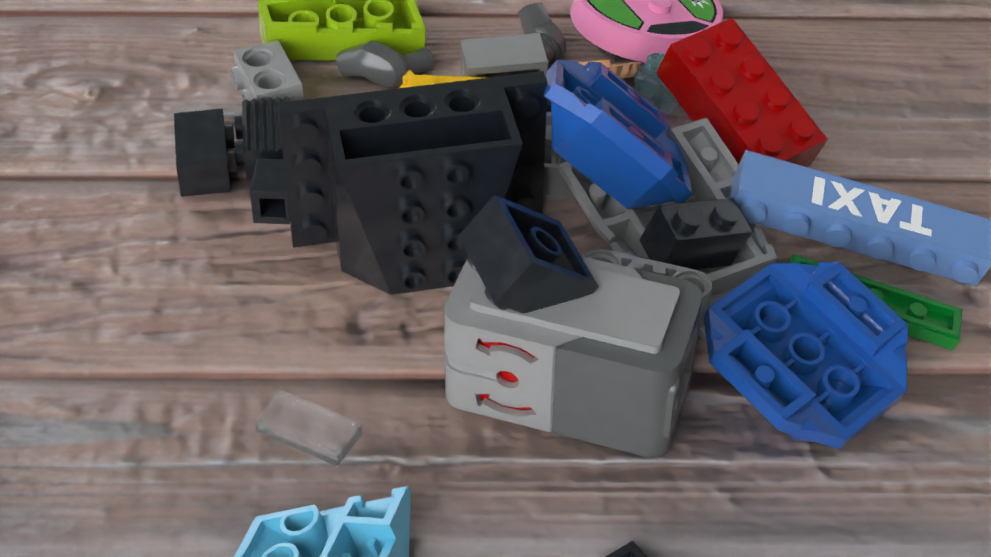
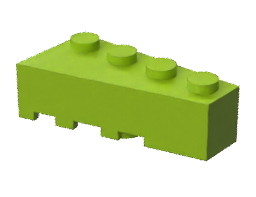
M415 0L258 1L262 42L268 43L279 40L289 60L336 61L337 54L340 51L370 41L382 43L394 49L400 55L425 47L426 28Z

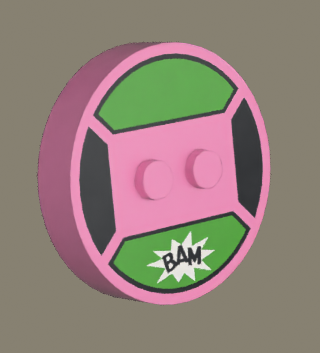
M572 0L570 17L578 32L601 49L626 59L643 63L661 64L670 44L721 23L723 8L719 0Z

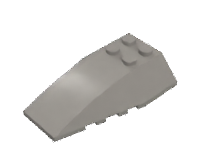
M707 117L671 128L669 135L680 147L688 165L693 193L684 203L730 198L733 176L739 164ZM569 162L559 164V172L597 234L615 252L649 259L639 239L659 205L677 203L671 201L626 209ZM748 223L753 232L732 265L697 269V271L706 274L712 282L710 305L770 263H775L777 256L773 245L768 244L762 225ZM702 327L698 330V335L706 342L705 327Z

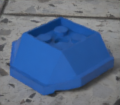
M556 60L546 72L547 87L544 92V97L551 102L552 150L626 209L675 201L677 204L684 203L693 194L688 165L680 147L668 134L671 127L665 114L601 62H588L584 66L572 60Z
M819 262L818 266L801 263H770L710 305L703 317L709 363L779 431L785 432L793 441L817 442L841 449L898 403L907 391L905 346L908 343V324L840 262Z

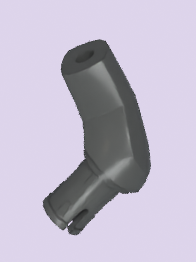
M543 3L524 6L518 12L524 34L540 33L548 64H554L556 60H562L566 52L565 39L560 29L552 22Z
M370 41L342 50L336 57L338 69L343 76H364L368 80L384 87L401 86L403 84L402 77L409 70L417 75L434 69V57L432 52L426 47L400 55L394 49L382 43Z

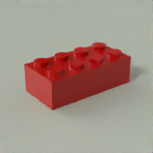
M733 18L670 44L656 72L692 121L707 117L738 164L745 150L809 167L828 140Z

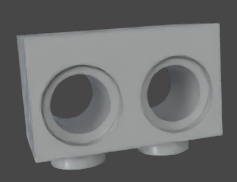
M279 40L234 50L235 66L230 67V74L235 90L241 89L242 101L245 99L251 101L253 98L258 101L261 98L267 100L269 97L275 100L277 97L283 99L285 96L289 97L291 101L304 100L302 83Z

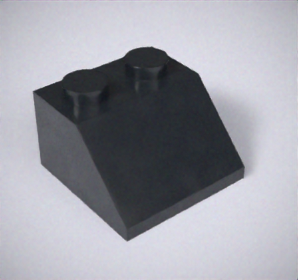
M496 195L489 200L458 236L468 254V263L478 272L486 287L484 291L486 297L499 309H511L525 314L593 294L599 287L560 221Z

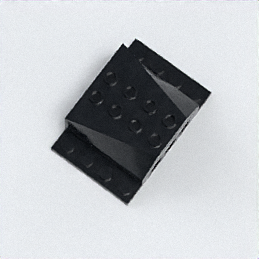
M544 71L277 103L293 248L336 242L342 272L390 295L453 287L468 256L458 236L494 195L543 214L547 98L544 97L547 79Z

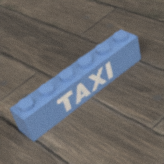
M745 150L733 176L730 198H734L748 223L773 228L790 235L801 236L833 247H840L868 255L875 259H882L913 268L917 271L928 272L974 286L979 284L991 267V219Z

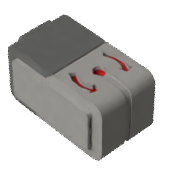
M590 250L581 257L599 286L593 294L523 314L511 309L502 310L493 305L485 295L486 287L478 272L466 260L444 306L445 396L451 406L460 410L546 432H553L554 434L640 456L657 457L668 451L691 387L698 330L704 327L703 317L710 305L712 282L706 274L694 269L611 250Z

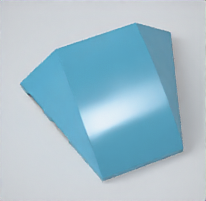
M408 486L392 489V497L365 502L362 495L348 498L343 507L319 511L315 505L256 516L234 557H409L411 492Z

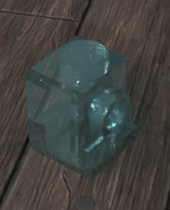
M653 53L647 57L646 63L637 68V73L634 77V90L666 115L679 107L680 104L656 74L665 54Z

